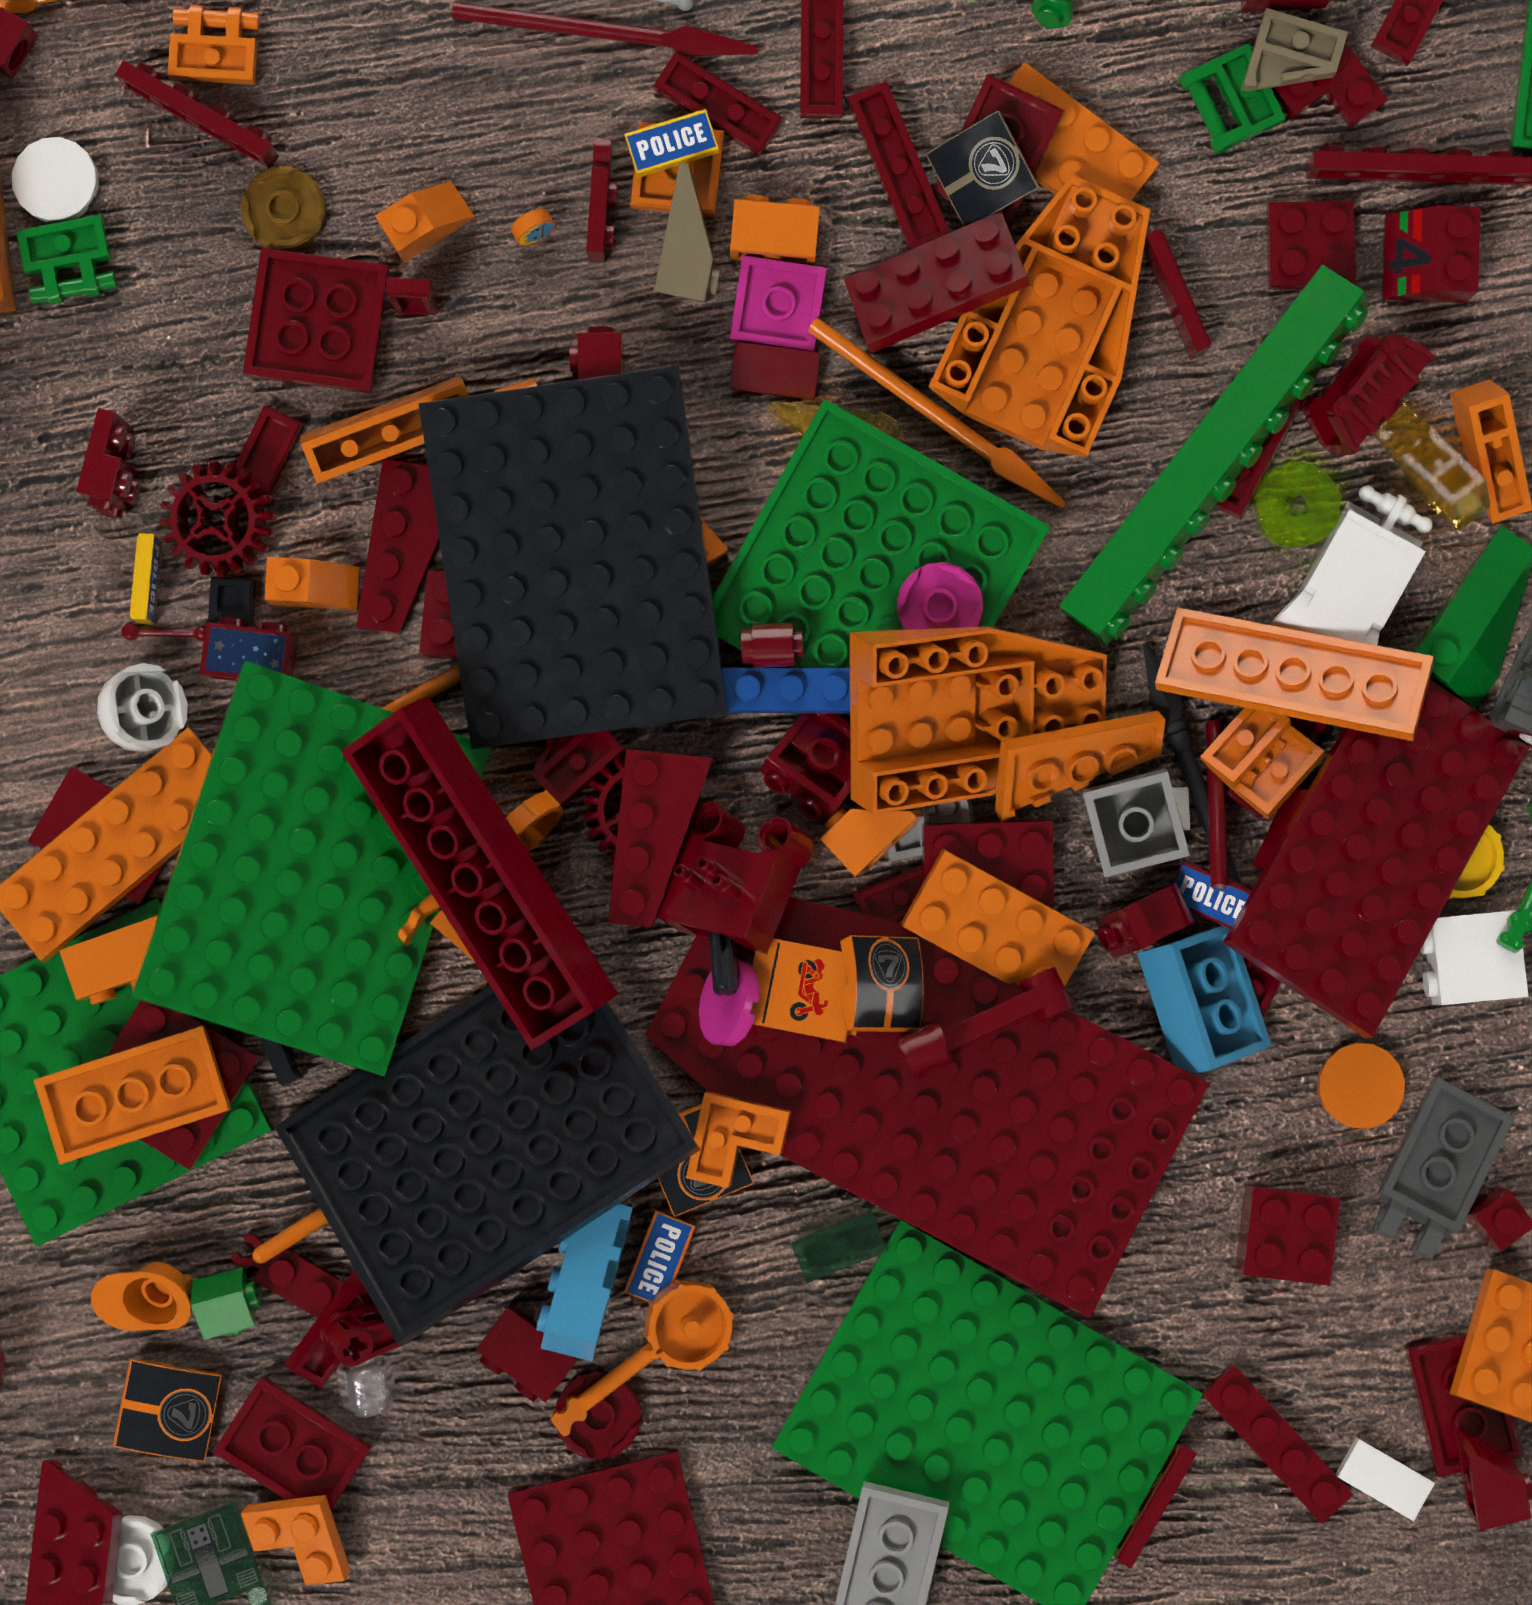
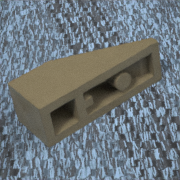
M679 163L654 292L707 303L708 294L716 296L721 270L714 269L715 258L691 167L688 164Z

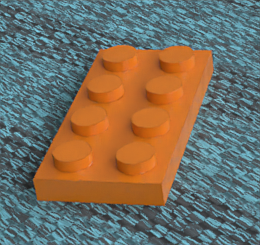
M1024 62L1008 82V84L1066 110L1035 176L1036 181L1054 195L1058 193L1073 174L1132 201L1158 168L1159 162Z
M942 849L900 923L907 930L1007 984L1014 982L1020 985V982L1055 966L1064 986H1066L1095 935L1093 930L945 849Z
M200 1026L34 1080L59 1165L232 1110L206 1026Z

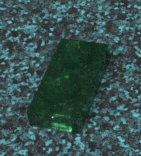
M871 1210L790 1241L806 1283L887 1252Z

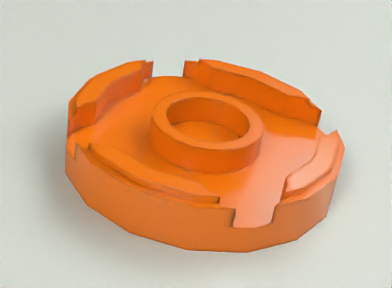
M1351 1043L1337 1048L1322 1064L1317 1075V1094L1323 1109L1334 1120L1350 1128L1370 1129L1386 1123L1397 1113L1404 1098L1405 1079L1399 1063L1388 1051L1374 1044Z

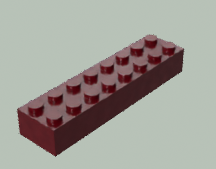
M429 696L398 709L341 751L531 1050L619 995Z

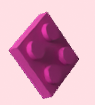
M742 255L730 342L814 352L816 337L807 330L815 318L820 317L827 268Z

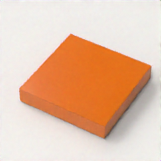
M640 122L639 129L655 125L656 123ZM713 130L719 148L718 154L685 163L691 167L704 217L715 218L724 131ZM679 166L637 178L634 168L631 209L670 213Z

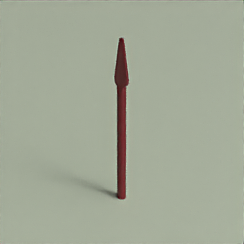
M453 2L452 19L673 48L674 51L683 56L756 55L759 52L757 46L690 26H681L672 31Z

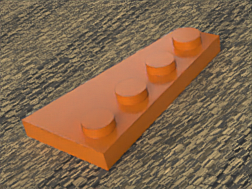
M1153 711L1002 740L1000 744L995 814L1003 822L1015 817V810L1032 803L1035 808L1051 802L1050 795L1070 787L1074 791L1089 786L1090 781L1105 772L1113 776L1161 756L1166 719L1159 711Z

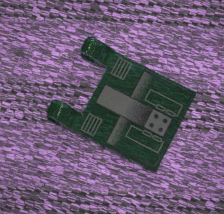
M235 1501L150 1533L175 1605H213L244 1592H247L250 1605H272Z

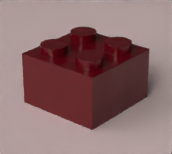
M1245 1184L1235 1270L1247 1276L1331 1286L1341 1198L1328 1194Z

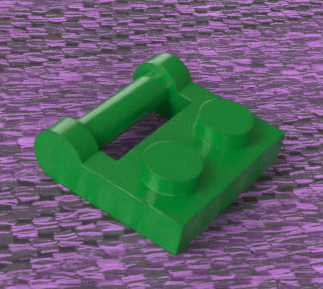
M1249 43L1184 73L1178 79L1183 90H1189L1212 137L1210 145L1215 155L1222 154L1250 138L1283 124L1286 119L1271 88L1249 92L1241 90L1252 54V48ZM1213 77L1238 126L1230 131H1227L1204 84L1206 80Z

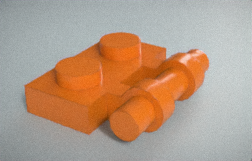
M190 5L189 9H173V24L188 26L187 34L170 33L167 74L170 80L255 85L258 43L255 38H243L242 33L243 29L259 30V13L244 12L242 7H229L228 11L206 10L204 5ZM205 27L226 28V37L204 35Z

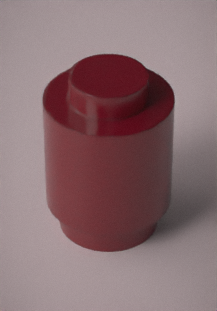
M794 623L752 625V629H742L741 652L743 664H753L754 668L796 666V657H804L803 631H795Z

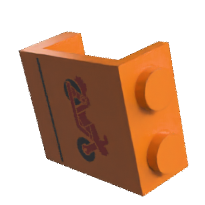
M774 938L767 954L755 951L752 966L758 977L760 996L758 1004L752 1003L750 1014L755 1015L753 1025L847 1043L848 1035H857L858 1031H847L838 991L839 988L849 984L841 951Z

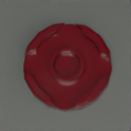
M596 1370L580 1374L565 1386L559 1396L555 1411H562L566 1406L568 1397L579 1396L609 1372ZM626 1381L589 1409L584 1421H575L571 1425L569 1435L562 1436L557 1430L559 1437L569 1450L582 1458L606 1459L617 1456L631 1445L639 1431L642 1411L638 1395Z

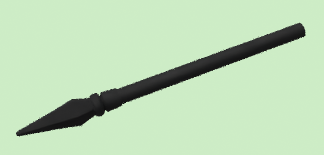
M1145 642L1143 643L1152 710L1159 711L1166 719L1164 733L1170 735L1168 737L1174 754L1178 757L1209 843L1208 789L1193 751L1194 745L1190 732L1186 730L1188 722L1183 718V699L1179 694L1156 690L1155 680L1160 667V661L1149 643ZM1227 844L1228 878L1242 884Z

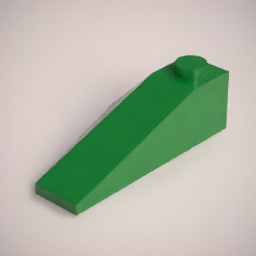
M1502 525L1499 526L1410 651L1434 656V665L1430 679L1475 710L1499 677L1532 567V546Z

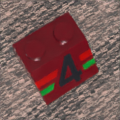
M1436 205L1386 214L1384 216L1382 300L1466 304L1478 292L1480 207Z

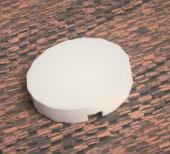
M61 137L42 138L28 145L17 157L12 170V190L19 204L33 217L50 224L74 220L82 216L90 208L89 204L94 197L96 198L99 189L98 170L91 156L76 142Z
M127 1515L122 1517L112 1602L118 1605H139L153 1599L168 1585L172 1577L171 1574L175 1571L176 1552L170 1535L167 1532L161 1533L166 1530L159 1523L145 1516ZM162 1555H163V1557H164V1560H165V1563H166V1566H167L169 1575H168V1573H167V1570H166V1567H165V1564H164Z

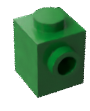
M241 1267L193 1280L190 1305L202 1337L206 1340L225 1334L235 1335L247 1328L254 1327L255 1310L261 1307V1298L255 1281L248 1282L245 1271Z

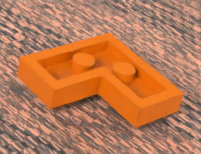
M709 1091L705 1092L694 1138L701 1150L690 1157L686 1178L729 1188L732 1183L739 1146L781 1155L783 1153L791 1111Z
M326 1495L247 1504L241 1512L253 1551L293 1547L305 1585L345 1581L351 1570Z

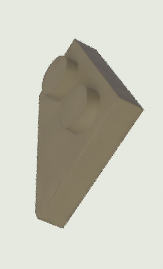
M1266 8L1241 90L1249 92L1334 77L1348 32Z

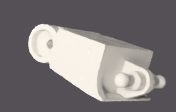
M1369 485L1361 487L1359 490L1360 499L1374 504L1377 512L1384 515L1383 519L1348 501L1303 581L1298 594L1279 612L1270 624L1377 645L1381 629L1384 627L1426 552L1420 548L1423 543L1422 541L1393 525L1395 522L1403 526L1410 524L1420 533H1427L1432 529L1431 519L1418 515L1415 512V508L1406 503L1407 498L1400 494L1395 497L1389 493L1380 494Z

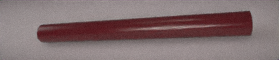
M1212 720L1206 722V749L1223 732L1222 721ZM1207 766L1210 887L1212 889L1228 888L1225 783Z

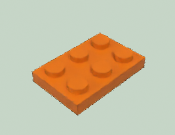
M1486 1268L1449 1394L1531 1423L1532 1283L1495 1269Z

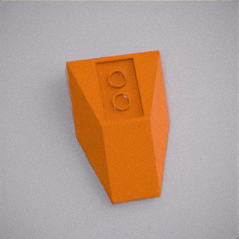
M992 627L850 632L851 800L872 814H880L995 794L997 791L1000 744L1002 740L1106 720L1107 655L1098 651Z

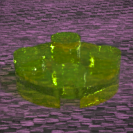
M1289 462L1272 470L1262 480L1253 498V508L1255 507V516L1257 518L1256 523L1260 532L1273 544L1286 549L1305 548L1319 543L1333 530L1340 514L1341 493L1335 487L1333 480L1320 468L1307 463ZM1290 496L1294 499L1298 496L1305 499L1304 506L1308 508L1307 513L1299 512L1295 516L1288 513L1290 505L1286 502L1287 497Z

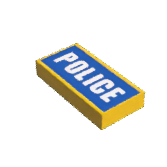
M706 109L625 134V140L637 178L679 166V163L685 164L719 153Z
M139 533L137 535L130 617L139 624L155 625L162 540L154 534Z

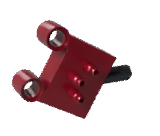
M710 801L700 804L692 815L697 820L695 823L690 822V833L656 917L680 932L709 939L713 991L719 996H731L739 988L736 946L764 954L768 953L800 869L808 862L812 855L813 843L807 834L782 817H773L767 820L758 832L757 842L762 850L760 854L738 849L737 847L741 844L745 834L743 823L722 806Z

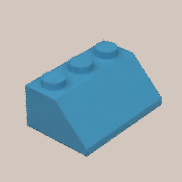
M1223 925L1137 953L1173 1065L1191 1074L1213 1070L1272 1046L1243 956L1223 943L1230 930Z

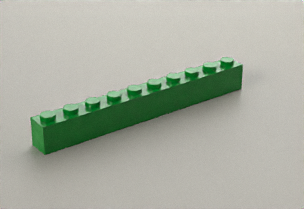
M1322 265L1059 605L1067 619L1105 646L1109 644L1112 638L1118 639L1123 635L1131 622L1129 616L1139 603L1144 605L1151 599L1157 589L1156 581L1165 570L1170 571L1178 564L1184 552L1182 548L1192 535L1194 537L1198 536L1205 529L1210 519L1209 513L1218 501L1222 503L1227 500L1236 486L1235 479L1244 467H1252L1260 457L1263 450L1261 445L1271 433L1277 434L1283 428L1289 417L1288 410L1297 399L1303 400L1310 393L1315 384L1314 377L1323 365L1329 366L1336 359L1342 348L1341 342L1349 331L1355 332L1363 324L1368 314L1365 291L1326 266Z

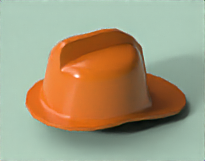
M160 1261L151 1262L135 1272H118L101 1278L96 1282L91 1292V1305L100 1319L119 1330L179 1329L188 1322L192 1314L191 1302L189 1300L192 1279L191 1276L182 1274L177 1268L168 1263Z

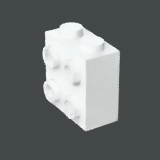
M1517 910L1437 918L1420 950L1421 954L1427 955L1428 971L1423 972V988L1426 997H1431L1432 1005L1529 997L1523 948L1519 952L1513 953L1498 945L1496 941L1502 932L1508 931L1507 918Z

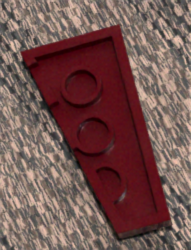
M387 459L382 460L356 626L358 629L401 635L422 586V580L429 564L434 558L439 543L428 465Z
M626 749L608 923L653 927L713 758Z

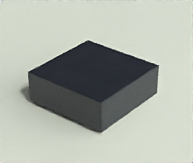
M211 577L208 619L210 621H219V617H231L245 620V623H253L256 580L250 578Z

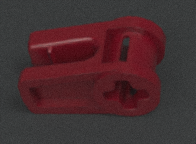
M375 1304L344 1312H336L330 1315L320 1328V1338L323 1344L330 1350H333L335 1357L344 1366L348 1367L358 1366L367 1360L401 1347L395 1342ZM348 1348L353 1355H350L346 1349Z

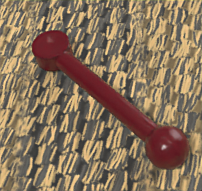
M127 623L122 627L121 633L125 639L130 641L138 639L139 636L194 637L198 641L204 642L206 626L200 625L196 629L139 628L133 623Z

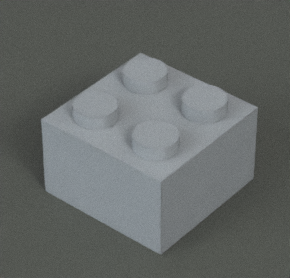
M1165 768L1081 790L1104 877L1190 856L1170 777Z

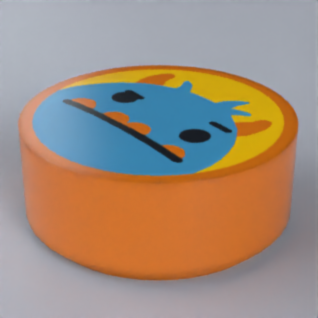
M542 208L534 209L523 214L513 223L511 233L519 246H529L547 237L554 230L555 222L548 210Z

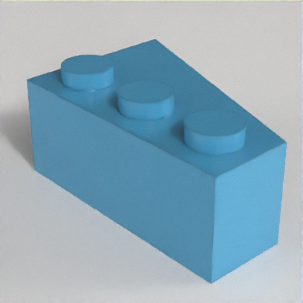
M618 1204L560 1243L559 1252L565 1254L562 1267L554 1265L547 1290L554 1292L551 1306L543 1304L536 1328L537 1331L544 1332L542 1349L593 1361L623 1252L633 1207Z

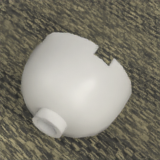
M141 663L120 670L104 684L98 696L97 716L101 728L112 742L125 750L147 752L169 745L175 740L173 738L177 736L180 729L184 728L187 721L188 703L182 686L177 680L172 681L168 675L163 673L166 670L158 665Z

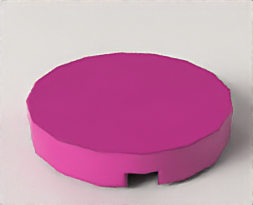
M945 562L926 564L912 572L902 584L897 599L898 618L904 630L978 627L983 612L982 593L974 578L961 567Z
M737 959L739 988L734 995L719 996L713 991L712 970L705 981L701 993L699 1006L700 1028L705 1039L715 1045L735 1046L746 1037L755 1020V1015L750 1014L752 1003L758 1004L760 996L758 977L752 965Z

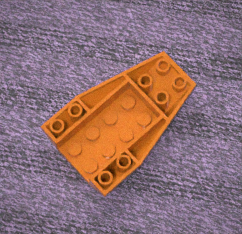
M1072 174L1015 245L1030 286L960 316L929 384V388L963 415L1040 450L1086 458L1122 379L1150 209Z

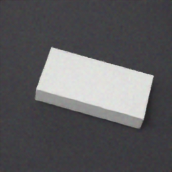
M1357 1437L1335 1474L1338 1478L1412 1521L1417 1517L1435 1484L1430 1479Z

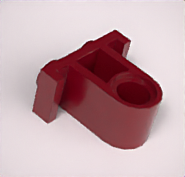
M1176 882L1095 920L1099 927L1097 929L1098 939L1102 947L1107 952H1111L1113 958L1141 950L1157 942V940L1195 922Z

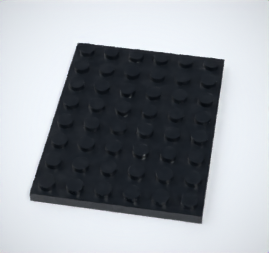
M679 366L418 403L471 749L728 714L729 708Z
M488 986L395 1047L385 1076L360 1070L274 1126L395 1342L401 1347L701 1150L608 1002L531 1050L491 986Z

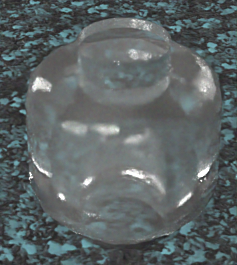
M379 1355L354 1367L344 1366L341 1363L335 1371L341 1403L346 1410L354 1412L358 1417H371L385 1412L389 1408V1403L393 1401L397 1394L392 1365L389 1358L385 1355Z

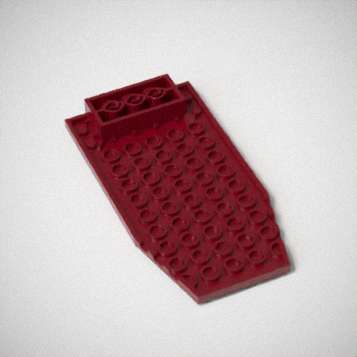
M789 897L774 935V939L841 952L840 941L850 935L918 938L924 981L923 1012L920 1028L938 1022L942 1030L947 1029L1024 993L1020 985L1014 982L1007 984L907 930L898 922ZM699 936L695 937L645 1036L707 1091L790 1110V1121L783 1153L780 1156L1090 1319L1210 1083L1069 1010L1039 1023L1034 1013L952 1051L953 1063L919 1079L917 1076L914 1077L898 1043L900 1038L912 1032L858 1031L856 1036L848 1035L847 1043L752 1025L746 1037L735 1046L715 1045L705 1039L700 1028L699 1019L701 993L705 981L712 970L709 939ZM736 946L737 959L753 965L755 951Z

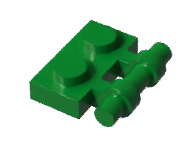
M100 214L16 231L24 273L27 276L42 274L44 285L29 288L32 304L49 302L50 305L64 303V298L86 294L89 298L102 295V290L117 288L114 271L97 274L95 263L112 260L104 218ZM80 266L82 277L64 281L59 280L58 270Z

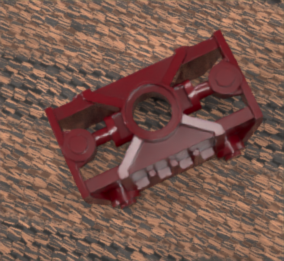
M1396 334L1384 335L1381 339L1378 337H1359L1351 346L1352 355L1317 397H1309L1302 406V412L1306 416L1305 419L1319 443L1331 454H1356L1359 451L1360 444L1368 434L1374 435L1381 424L1395 414L1403 402V396L1420 380L1417 375L1422 372L1427 363L1434 360L1435 356L1426 347Z

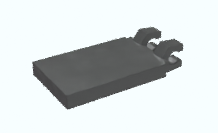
M1439 1077L1433 1078L1377 1192L1381 1195L1378 1201L1385 1205L1379 1211L1371 1230L1385 1238H1394L1406 1215L1423 1224L1416 1234L1410 1251L1423 1258L1433 1259L1444 1236L1449 1237L1451 1232L1459 1234L1515 1117Z

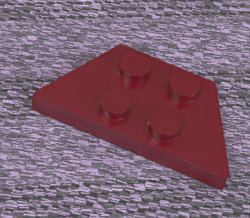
M44 1460L41 1465L25 1605H103L112 1602L123 1513L109 1501L101 1500L96 1495L95 1490L83 1480L75 1481L61 1469L63 1464L58 1460Z

